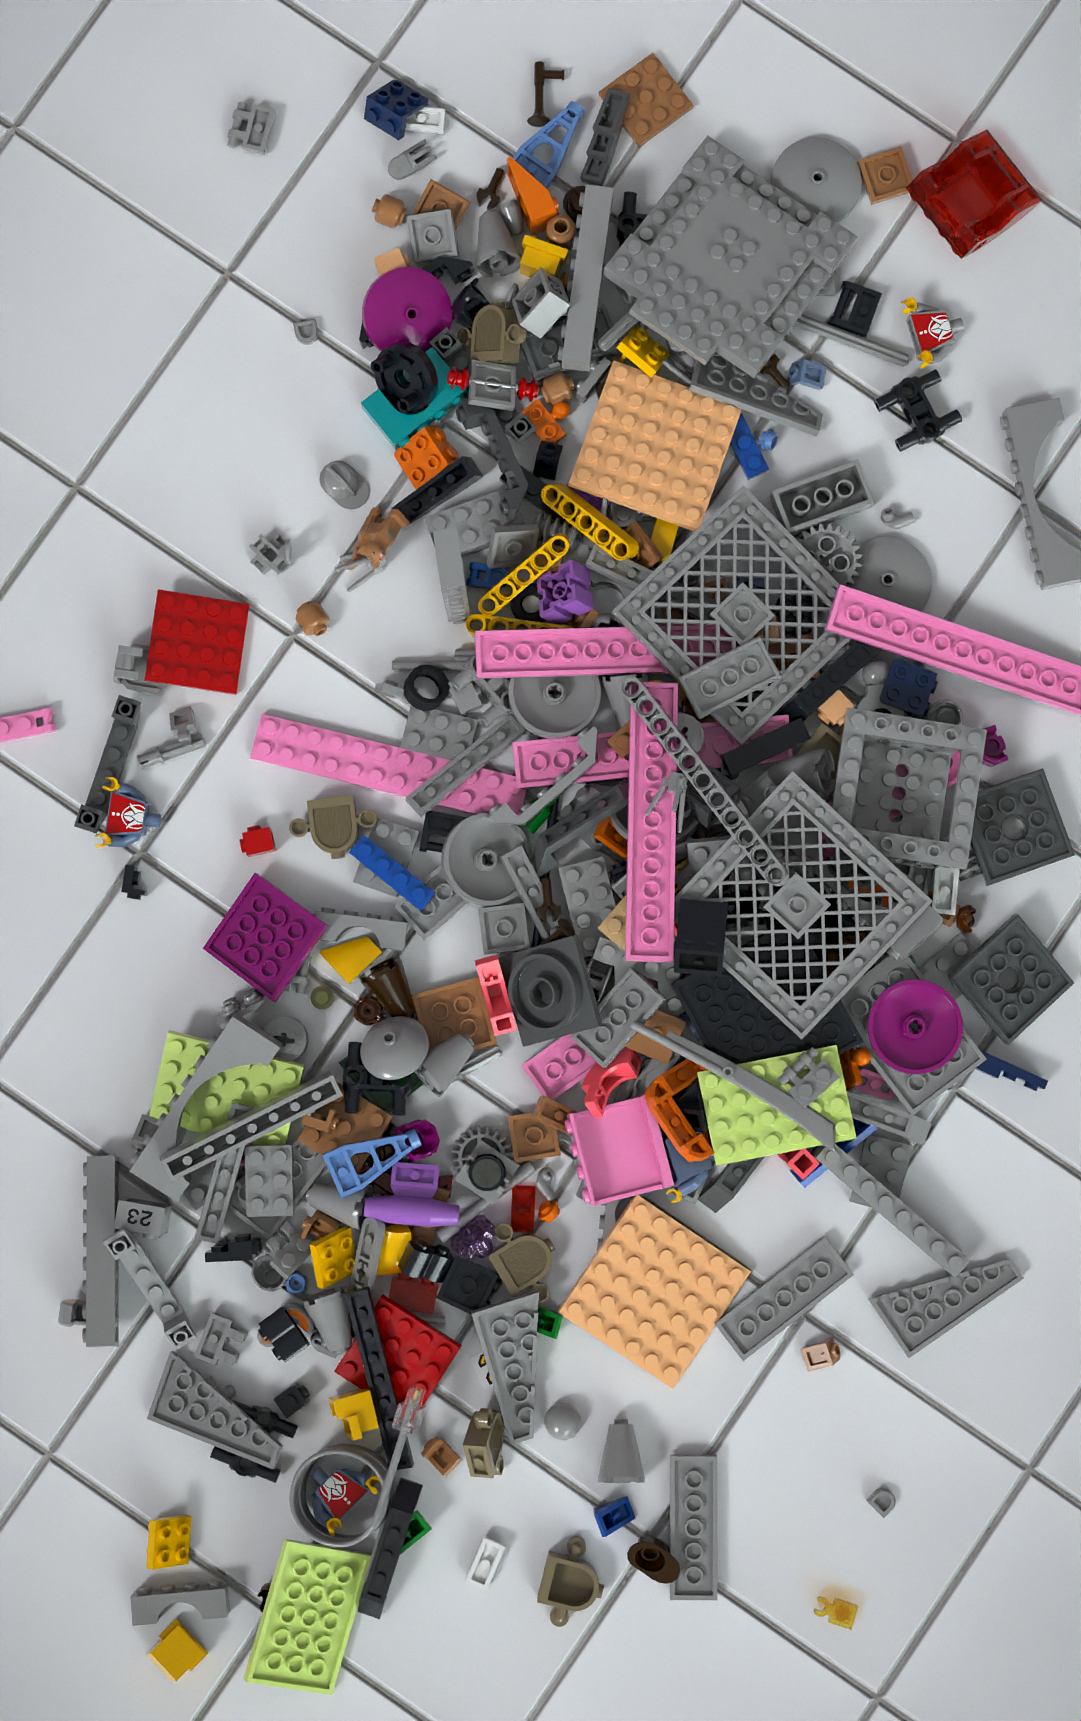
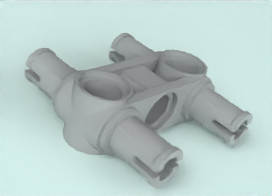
M475 654L468 658L462 667V671L448 684L456 693L471 681L478 685L481 692L490 701L491 707L478 717L477 720L484 728H488L500 716L504 717L512 711L510 706L507 707L504 704L505 695L508 696L509 680L507 678L477 679Z

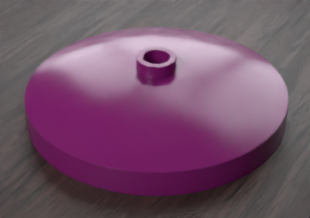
M415 267L394 268L381 274L367 290L362 305L363 326L369 340L379 351L397 342H408L426 352L432 347L430 341L446 327L450 330L452 323L451 301L443 284L431 273ZM409 310H412L411 319L408 317Z
M905 980L886 988L876 998L869 1012L867 1032L874 1052L886 1065L907 1074H925L944 1066L954 1056L961 1043L963 1020L957 1003L942 987L925 980ZM913 1022L917 1024L915 1031L909 1029V1025Z

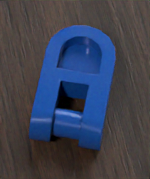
M470 562L469 570L471 573L470 578H467L466 585L474 588L491 589L508 573L504 568L489 569L487 564ZM480 572L486 573L485 580L479 579ZM507 584L501 585V589L505 588Z

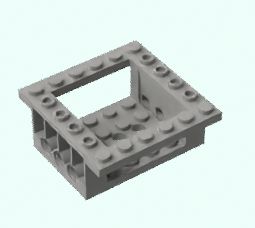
M847 707L831 807L891 863L931 870L941 866L966 870L987 730ZM959 750L961 753L948 842L939 841L951 755ZM897 765L906 766L908 770L906 777H899L896 774ZM899 787L903 789L904 798L902 800H896L893 797L892 791L894 788ZM897 810L901 814V820L898 823H893L889 819L890 811ZM827 836L826 844L834 843V842ZM844 851L842 852V855L848 856Z

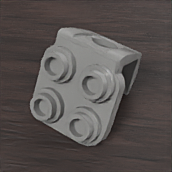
M133 644L130 647L119 645L113 676L115 683L124 684L129 690L153 694L162 692L167 685L144 681L149 646Z
M251 988L244 992L245 997L242 1001L237 1000L236 997L225 1000L222 1011L218 1014V1026H221L227 1016L232 1018L234 1013L244 1016L261 1008L260 1004L265 1001V995L257 989Z

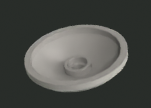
M404 1016L387 1018L374 1025L365 1035L360 1049L362 1063L367 1071L377 1078L384 1080L403 1078L417 1070L424 1062L429 1050V1038L424 1027L412 1018Z

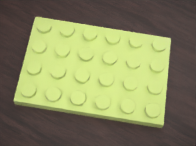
M171 1030L168 1031L150 1109V1117L159 1119L163 1112L168 1114L172 1108L168 1105L175 1093L178 1095L182 1093L184 1087L181 1084L188 1074L194 1075L197 1070L194 1065L201 1054L206 1057L210 1051L207 1048L210 1040ZM274 1057L268 1067L263 1064H249L234 1067L214 1075L204 1082L189 1098L182 1114L180 1127L203 1134L227 1122L232 1102L257 1107L299 1086L305 1065ZM291 1122L250 1142V1144L253 1146L286 1145Z
M837 1045L815 1049L818 1055L812 1061L816 1066L824 1059L840 1078L808 1107L834 1123L835 1143L856 1139ZM803 1052L737 1065L789 1094L788 1091L794 1084L789 1080L783 1086L777 1078L783 1074V1070L787 1066L791 1067ZM805 1066L796 1075L801 1080L810 1070ZM709 1070L697 1072L716 1166L823 1145L794 1121L749 1092Z
M284 1538L243 1679L247 1683L332 1695L365 1583L364 1578L371 1555L364 1552Z

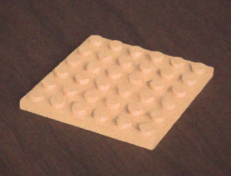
M613 360L568 486L600 498L605 497L608 501L695 532L702 524L742 409L689 391V387L656 375H653L651 378L640 369Z
M635 1195L557 1312L673 1389L715 1327L714 1323L721 1318L751 1271L639 1195Z

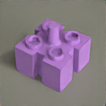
M570 560L558 566V572L556 573L549 570L541 574L537 578L538 593L543 595V599L539 600L540 617L552 624L561 625L572 620L573 614L580 616L593 610L592 593L587 591L591 585L590 569L574 560Z

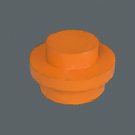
M554 1200L544 1202L539 1207L538 1217L547 1223L553 1221L560 1213L558 1203Z

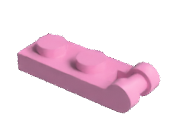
M44 708L38 711L0 718V743L57 731L56 724L52 720L54 715L53 708ZM43 718L44 725L38 726L37 719Z

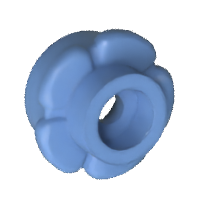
M769 429L767 432L763 431L759 438L762 450L772 451L776 445L778 434L773 432V429Z
M294 1271L287 1279L285 1285H287V1290L290 1293L301 1294L306 1290L308 1279L300 1271ZM296 1280L299 1282L298 1285L294 1284Z

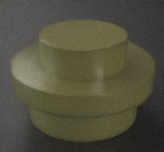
M319 986L311 993V1003L318 1009H327L334 1001L333 992L328 987Z

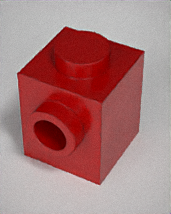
M260 825L247 828V832L242 833L243 839H240L242 853L246 852L248 857L276 851L270 827L261 829Z

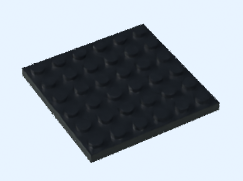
M780 925V926H778V927H776V928H774V929H787V928L784 927L783 925ZM771 933L759 936L758 946H771ZM774 933L775 946H788V933ZM791 933L792 945H805V934L797 939ZM754 940L741 947H755ZM805 949L792 950V962H806ZM809 949V962L819 961L814 950ZM772 950L758 951L759 963H772ZM775 950V963L789 962V951ZM743 951L755 963V951ZM822 965L809 966L810 978H823ZM789 966L776 967V979H789ZM792 966L793 979L806 978V966ZM724 967L722 977L689 974L671 984L705 1048L735 1064L808 1051L812 1047L818 1049L837 1045L838 1054L840 1055L864 1042L841 999L801 1040ZM760 967L773 979L772 967ZM822 982L810 983V995ZM779 983L778 985L790 995V983ZM793 983V995H807V984ZM806 999L795 1001L801 1005Z

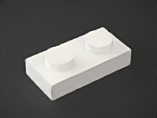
M431 107L420 109L407 118L405 131L444 134L445 109Z
M944 866L935 869L932 908L937 913L956 914L960 869Z
M484 1536L465 1582L487 1591L506 1545Z

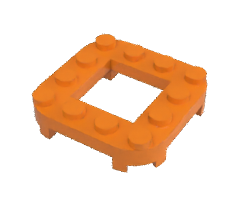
M686 1059L653 1080L644 1093V1098L651 1113L679 1154L688 1162L703 1161L714 1154L709 1129L706 1133H701L697 1136L672 1096L688 1087L698 1077L697 1072L707 1071L704 1067Z

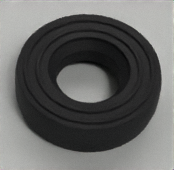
M531 583L511 600V610L516 619L543 622L545 619L540 617L539 609L534 613H529L522 606L523 600L527 596H535L539 600L543 599V595L538 593L537 584Z

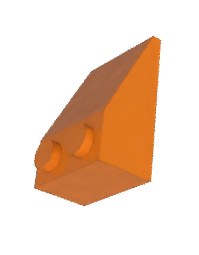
M512 157L507 158V175L518 203L521 205V211L531 236L546 231L549 220L559 215L558 210L560 209L556 198H551L549 190Z

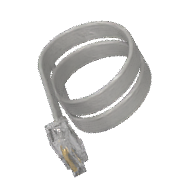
M417 1386L409 1388L405 1401L398 1404L391 1427L400 1430V1434L390 1466H388L387 1461L371 1449L355 1444H338L321 1450L306 1459L298 1468L291 1484L289 1501L293 1518L308 1537L320 1544L331 1547L352 1546L371 1535L380 1527L364 1582L367 1580L388 1511L397 1489L395 1473L407 1434H412L414 1429L419 1430L426 1406L421 1404L426 1389ZM342 1454L354 1457L367 1464L379 1478L382 1486L381 1495L374 1517L365 1532L356 1535L335 1533V1536L331 1537L328 1529L322 1526L310 1512L306 1501V1483L312 1467L322 1456Z

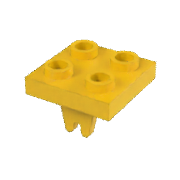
M637 325L631 329L616 347L623 353L618 362L622 363L627 357L651 378L661 367L663 360H666L670 355L662 344L654 341L646 330L639 328Z
M344 1226L325 1237H319L317 1241H311L310 1250L318 1288L325 1289L352 1274L356 1254L350 1227Z
M179 1515L149 1520L146 1568L155 1570L189 1564L192 1516Z

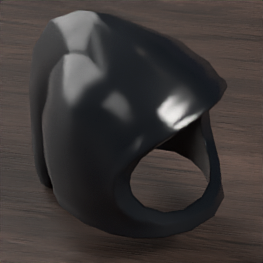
M475 278L470 284L465 286L453 302L452 320L457 323L473 326L477 313L484 306L491 305L476 287L479 281L478 278Z

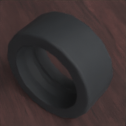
M420 665L414 668L406 678L403 689H405L404 696L416 709L432 711L438 708L448 696L450 689L448 678L438 667ZM427 677L434 681L439 690L438 696L434 699L422 697L414 687L416 678Z

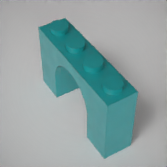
M433 347L425 353L435 366L438 388L434 399L424 411L414 415L403 414L391 405L379 389L361 402L362 409L395 450L399 447L403 448L410 441L409 439L423 427L430 426L429 424L436 419L439 421L448 414V409L453 405L455 407L459 405L460 398H466V388L461 391L460 387L455 385L453 389H450V384H447V374L451 369Z

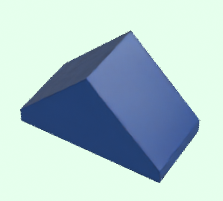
M628 1496L593 1508L602 1537L610 1535L636 1519Z

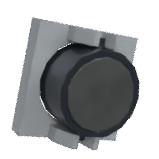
M480 1140L455 1180L494 1205L520 1165Z

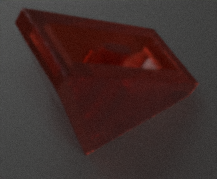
M516 1185L512 1188L511 1227L513 1232L534 1233L536 1186Z

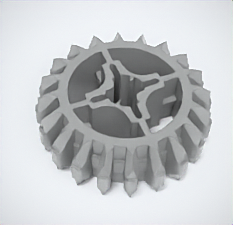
M478 1125V1133L474 1134L473 1129L470 1127L468 1129L469 1137L462 1132L460 1136L464 1141L461 1142L456 1139L454 1142L460 1148L451 1149L452 1153L458 1154V1157L450 1159L451 1162L458 1161L459 1164L453 1167V1171L462 1169L464 1162L471 1155H463V1150L473 1139L477 1138V1144L480 1140L484 1141V1138L494 1141L498 1145L500 1153L506 1157L513 1156V1152H506L505 1150L511 1147V1143L502 1144L507 1137L503 1135L498 1139L496 1137L499 1134L498 1129L492 1135L490 1134V1126L486 1127L485 1133L482 1132L481 1125Z

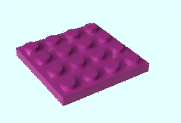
M254 873L203 949L271 1001L277 1002L328 928V925L261 875Z

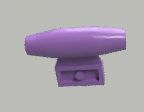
M396 1162L392 1165L390 1185L394 1195L366 1197L364 1217L374 1218L391 1224L424 1227L458 1225L459 1205L432 1199L438 1188L439 1166Z

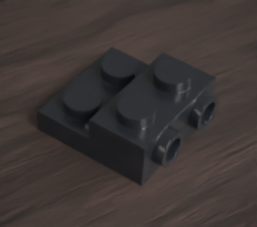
M250 1233L237 1234L228 1244H216L209 1251L205 1252V1262L253 1260L262 1251L261 1238H251Z
M456 1254L436 1298L471 1314L473 1310L490 1305L491 1302L487 1299L491 1292L496 1293L501 1280L497 1279L499 1276L497 1272Z

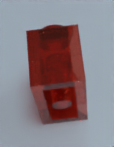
M398 1273V1276L392 1277L388 1298L407 1310L433 1315L439 1285L424 1278L418 1281L403 1273Z

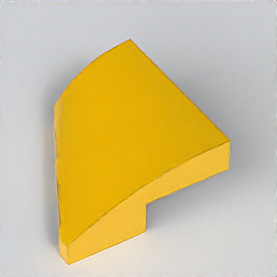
M368 936L323 949L319 952L348 984L383 954Z
M394 1224L385 1227L376 1275L401 1273L398 1263L408 1242L412 1241L411 1231L407 1225Z

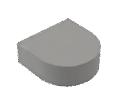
M316 319L293 323L296 338L301 344L311 345L317 340L318 328Z
M885 1488L877 1489L866 1500L883 1518L895 1507L894 1495Z

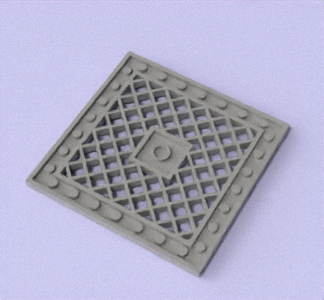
M744 485L611 612L676 680L678 677L698 668L689 657H699L700 667L703 665V657L716 659L725 654L720 653V642H731V650L736 648V644L741 646L755 639L752 637L764 627V638L761 639L767 650L768 643H780V655L770 654L772 659H780L779 673L781 678L769 686L766 685L756 690L763 692L753 702L751 693L747 695V703L735 701L710 714L740 746L851 639L827 630L817 639V628L826 627V623H817V612H829L830 614L834 597L840 584ZM741 520H743L746 524H738V523H739ZM732 529V540L722 539ZM737 529H748V540H737ZM753 532H754L762 541L753 540ZM716 545V555H705ZM720 545H732V556H720ZM737 545H748V556H737ZM753 546H764V557H753ZM769 548L778 557H769ZM704 560L716 561V572L704 571ZM699 561V571H689ZM720 561H732V572H720ZM748 561V573L736 572V562ZM753 562H764V573H753ZM769 562H780V573H769ZM785 565L794 574H785ZM683 576V587H672ZM688 576H699V587H687ZM704 576L716 577L715 588H704ZM720 577H732V588H720ZM736 577L748 578V587L742 582L736 588ZM753 578H764V589H753ZM769 578L780 579V590L769 589ZM785 579H796V590H785ZM801 581L810 590H801ZM667 592V603L656 602ZM671 592H683V603H671ZM687 592H699V604L687 603ZM704 593H715V604H704ZM720 593H731L720 604ZM755 594H764V603ZM769 594L780 595V606H769ZM785 595H796V606H785ZM801 595L812 596V607L801 606ZM817 598L826 607H817ZM655 607L666 608V619H654ZM649 608L650 617L645 613ZM671 608H683V619H671ZM687 608L699 609V620H687ZM704 609H714L709 614L713 620H703ZM771 611H780V622H769L775 616ZM785 611H796V622H785ZM801 611L812 612V623H801ZM657 624H666V633ZM671 624H683V636L671 635ZM687 624L699 625V636H687ZM703 625H715V637L703 636ZM720 627L729 637H720ZM769 627H780V638H769ZM785 627H796V639L785 638ZM801 628H812V639H801ZM672 640L682 641V650ZM687 641H699V652H687ZM703 641H715V653H703ZM785 643L796 644V655H785ZM801 644H812L801 654ZM785 660H795L785 670ZM737 707L747 708L743 712H741Z
M792 771L753 812L748 820L762 838L766 834L768 835V846L771 849H785V862L781 863L786 866L788 875L789 866L802 865L803 878L795 872L774 895L773 885L769 884L770 896H756V884L768 882L765 879L756 880L753 863H740L746 854L731 836L675 896L674 921L678 924L680 899L711 902L736 901L737 914H727V918H737V930L726 931L725 935H737L738 947L725 936L723 967L802 1040L933 901ZM794 805V806H795L796 808H798L800 811H788V810ZM787 815H801V828H788ZM804 815L817 827L805 828ZM784 816V828L771 829ZM747 831L742 835L744 844H748L753 840L751 831ZM805 831H818L819 844H805ZM784 832L785 845L771 846V833ZM788 832H801L802 845H788ZM822 832L834 843L822 844ZM836 847V860L823 861L822 848ZM839 847L853 860H840ZM802 848V861L789 862L788 849ZM805 848H819V861H806ZM853 863L854 876L840 877V864ZM823 864H836L837 877H823ZM857 864L870 876H857ZM806 865H819L820 877L806 878ZM738 867H752V880H739ZM735 868V880L723 881ZM772 879V881H774V882H777V881L780 880V879ZM854 880V893L841 894L840 881ZM857 880H871V893H858ZM874 880L887 892H875ZM820 881V894L808 882ZM823 881H837V894H824ZM735 884L736 897H723L722 885ZM739 884H752L753 897H739ZM719 885V898H707ZM875 896H888L889 909H875ZM892 896L898 901V903L893 908ZM854 897L855 910H841V898ZM858 897H871L872 909L858 910ZM825 898H837L838 910L825 911L831 905ZM753 900V913L740 914V901ZM756 900H769L763 906L769 913H757ZM872 913V926L859 927V914ZM875 913H887L876 925ZM841 914H855V927H842ZM825 915H838V927L825 928ZM821 916V928H809ZM754 917V930H741L740 918ZM757 917H770L771 929L757 930ZM774 917L787 929H774ZM871 930L859 943V931ZM838 931L839 944H826L825 932ZM842 931H855L856 943L842 944ZM808 932H822V944L809 945ZM771 933V946H758V934ZM774 933H788V946H775ZM791 933L797 939L805 933V945H792ZM741 934H754L755 947H741ZM826 948H839V961H826ZM843 948H854L843 960ZM805 949L806 962H792V950ZM809 949H822L823 961L809 962ZM772 950V963H759L758 951ZM775 950H788L789 962L775 963ZM743 951H755V963ZM823 965V978H810L809 966ZM826 965H838L827 977ZM789 966V979H776V967ZM792 966H806V978L793 979ZM760 967H772L773 979ZM822 982L810 995V983ZM790 983V995L778 984ZM793 983H806L807 995H793ZM806 999L801 1005L795 1001Z

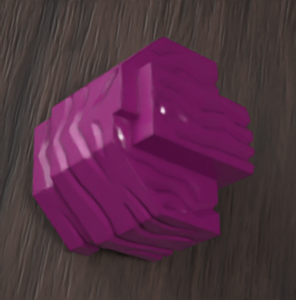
M996 725L984 728L987 730L982 764L993 767L1009 760L1007 754L1005 755L1003 752L1006 749V745L1002 736L996 735Z
M418 1119L395 1128L397 1135L415 1129L422 1146L406 1154L408 1163L427 1158L437 1152L440 1139L435 1125L427 1120ZM406 1138L405 1144L409 1146L410 1142L408 1138Z

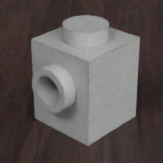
M469 682L457 693L449 689L461 716L482 708V703L479 699L482 693L478 685H472V682Z

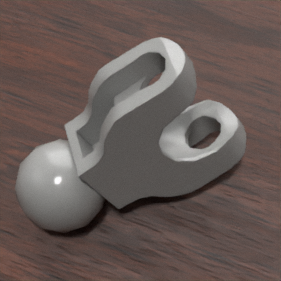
M870 660L863 667V681L868 686H865V694L858 701L855 709L873 712L876 709H883L888 714L904 716V710L880 701V695L890 669L889 665L883 660Z

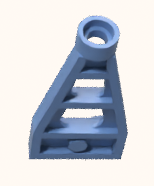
M570 101L564 110L521 145L512 157L546 189H548L557 176L577 123L585 113V110L574 101ZM557 125L567 130L561 143L548 136ZM542 143H547L554 148V155L548 164L543 163L532 154L534 149Z
M411 1129L403 1134L343 1144L322 1155L340 1197L343 1198L366 1187L406 1154L422 1145L415 1129ZM406 1138H408L410 1142L409 1146L405 1144ZM385 1144H392L395 1154L385 1161H380L375 1149ZM357 1153H370L374 1160L373 1166L363 1174L356 1173L351 1157Z

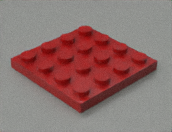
M158 589L144 681L236 695L249 604Z
M382 1294L375 1305V1311L403 1417H405L410 1398L414 1397L415 1391L422 1390L419 1403L415 1408L411 1421L413 1422L462 1345ZM355 1337L352 1345L349 1347V1351L345 1353L334 1372L358 1388L369 1390Z

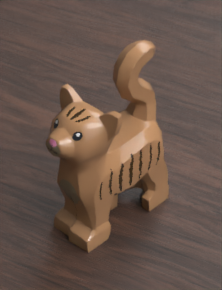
M373 507L359 531L358 540L352 549L353 557L343 564L362 559V555H365L371 561L372 568H378L380 562L386 558L387 548L394 543L401 528L406 527L410 522L398 509H392L386 519L380 518L382 510ZM357 566L348 568L347 570H352Z

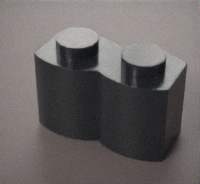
M417 1240V1242L409 1241L398 1263V1267L407 1276L443 1283L454 1257L444 1245L430 1246L423 1240Z
M284 1306L258 1323L260 1335L265 1341L269 1340L274 1348L271 1350L279 1361L282 1359L286 1363L310 1345Z

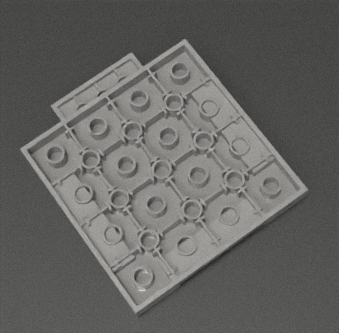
M707 135L682 167L681 173L636 231L629 235L607 263L603 276L638 299L631 307L630 315L704 365L707 364L716 352L755 379L852 249L858 236L821 211L817 215L744 166V159Z

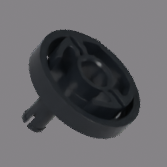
M408 342L394 343L382 350L378 357L371 362V370L374 372L378 389L391 405L401 412L407 413L420 410L434 399L438 388L437 372L429 356L418 346ZM403 370L409 373L411 382L404 377Z

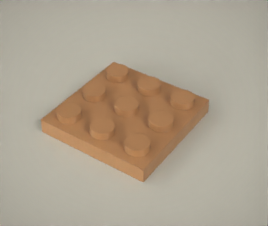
M654 53L648 55L599 91V96L602 100H604L608 88L630 94L622 126L639 148L693 109L691 101Z
M479 977L412 995L419 1023L424 1027L429 1038V1049L457 1034L469 1036L474 1043L472 1046L474 1050L497 1044Z
M336 1081L343 1096L316 1109L314 1113L324 1116V1121H326L330 1109L337 1110L340 1117L337 1129L332 1130V1133L328 1134L305 1126L297 1140L323 1156V1153L343 1144L381 1138L394 1117L361 1096L359 1099V1113H345L346 1092L342 1089L343 1085ZM357 1153L351 1157L356 1173L359 1174L371 1155L370 1153Z

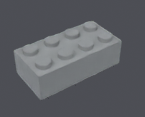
M859 460L772 490L769 496L778 521L792 536L798 535L802 531H809L811 526L817 528L819 524L825 525L871 508L874 504V499Z
M603 857L558 868L572 927L575 930V934L578 935L584 958L592 956L599 936L607 938L598 930V927L616 907Z

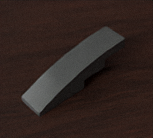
M608 88L593 125L594 134L586 152L588 158L580 176L582 182L603 186L621 133L630 97L629 93Z

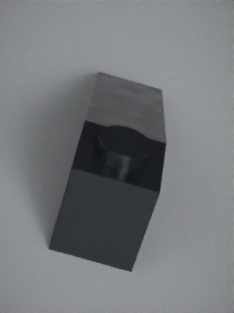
M462 456L391 509H398L410 522L409 524L471 486L482 478L483 475L472 457Z

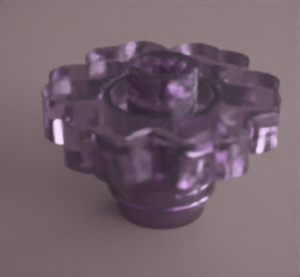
M477 1215L451 1237V1248L462 1259H472L474 1256L479 1258L487 1257L493 1250L491 1239L496 1235L495 1226L485 1215Z

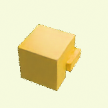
M525 235L522 241L524 253L520 261V274L531 278L541 267L557 278L562 265L566 264L568 258L567 248L539 240L534 235L532 237Z
M357 1389L328 1397L332 1416H337V1419L342 1418L345 1434L353 1441L363 1438L362 1432L379 1428L370 1390Z
M174 1619L158 1636L160 1640L146 1655L171 1682H175L187 1670L192 1671L208 1652L177 1619Z

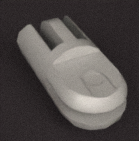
M426 139L418 142L389 162L388 172L392 178L397 180L404 179L437 159L435 154H432L418 164L415 163L432 151L430 146L411 156L413 152L427 144Z

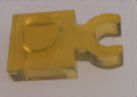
M817 1597L818 1602L825 1604L822 1610L814 1608L813 1611L817 1616L829 1615V1623L852 1630L858 1605L835 1598L833 1604H831L825 1597Z

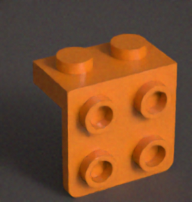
M438 425L423 427L409 439L410 441L403 448L399 447L394 452L396 460L415 489L421 487L459 459L457 451L449 444L445 432Z

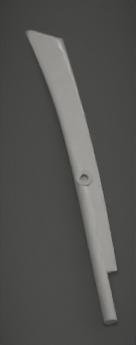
M636 1020L632 1023L631 1029L749 1092L794 1121L830 1151L833 1152L835 1150L834 1123L812 1108L807 1107L804 1110L791 1095L670 1030L667 1036H664Z

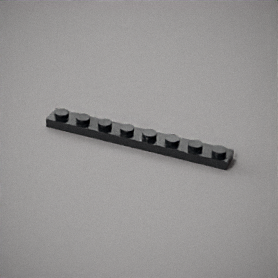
M368 1286L347 1290L345 1297L366 1380L371 1392L388 1466H390L403 1424V1418ZM406 1437L396 1470L412 1468L414 1465L408 1437Z

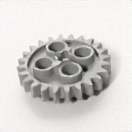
M819 524L818 531L815 527L811 526V534L802 531L804 539L796 538V540L808 552L814 554L815 560L819 564L823 562L822 556L829 557L841 547L842 551L828 561L830 565H822V567L839 584L847 587L848 583L856 584L853 576H861L856 571V568L863 567V564L858 563L857 559L862 558L863 555L856 553L861 546L853 545L857 538L848 539L850 531L847 530L842 534V526H838L834 531L833 524H829L827 530H825L823 524ZM827 538H830L834 543L830 551H825L823 548V541ZM841 556L847 559V567L843 570L839 569L836 565L837 559ZM804 584L802 590H807L808 587Z

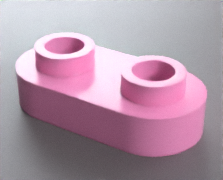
M859 1069L860 1075L866 1078V1083L854 1087L856 1091L882 1100H889L895 1096L889 1086L887 1092L883 1093L881 1091V1085L887 1083L880 1074L866 1069Z

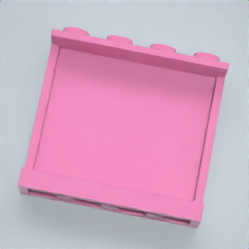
M644 1095L606 1105L603 1117L594 1118L590 1110L567 1115L568 1120H564L567 1134H572L573 1143H570L573 1157L577 1156L579 1166H576L579 1180L583 1179L585 1189H582L585 1203L589 1202L590 1207L674 1186L659 1124L648 1108Z

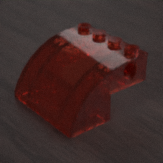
M988 130L962 141L946 159L922 170L906 187L910 197L919 204L924 211V215L933 222L938 229V233L947 240L952 251L961 259L1000 236L1042 201L1038 193Z

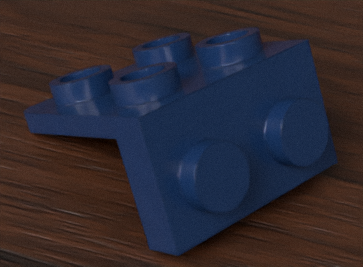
M392 80L367 96L364 119L399 141L405 135L407 118L427 106L428 98L408 87L403 82Z
M895 659L892 661L880 695V701L909 712V717L919 719L923 715L926 716L930 707V702H928L930 694H933L937 687L938 681H936L938 673L900 659Z

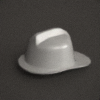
M333 461L324 466L319 478L321 487L337 504L351 510L365 504L369 496L368 484L353 467L344 461Z

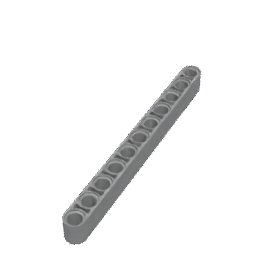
M629 677L625 679L621 685L623 695L760 874L773 886L784 885L789 878L787 869L651 692L637 678ZM632 684H638V692L630 695L629 687ZM647 702H652V710L649 713H644L643 705ZM661 720H666V729L662 732H658V722ZM679 738L681 740L680 748L672 750L671 742ZM694 757L696 761L694 767L687 769L685 767L686 759ZM708 775L710 778L708 786L700 787V778ZM717 794H723L724 802L720 806H715L713 803V799ZM736 812L739 816L738 822L730 825L727 818L731 813ZM747 831H751L753 840L748 844H744L742 835ZM760 850H766L768 854L766 861L763 863H759L756 859V855ZM775 869H780L782 871V878L777 882L772 881L771 872Z

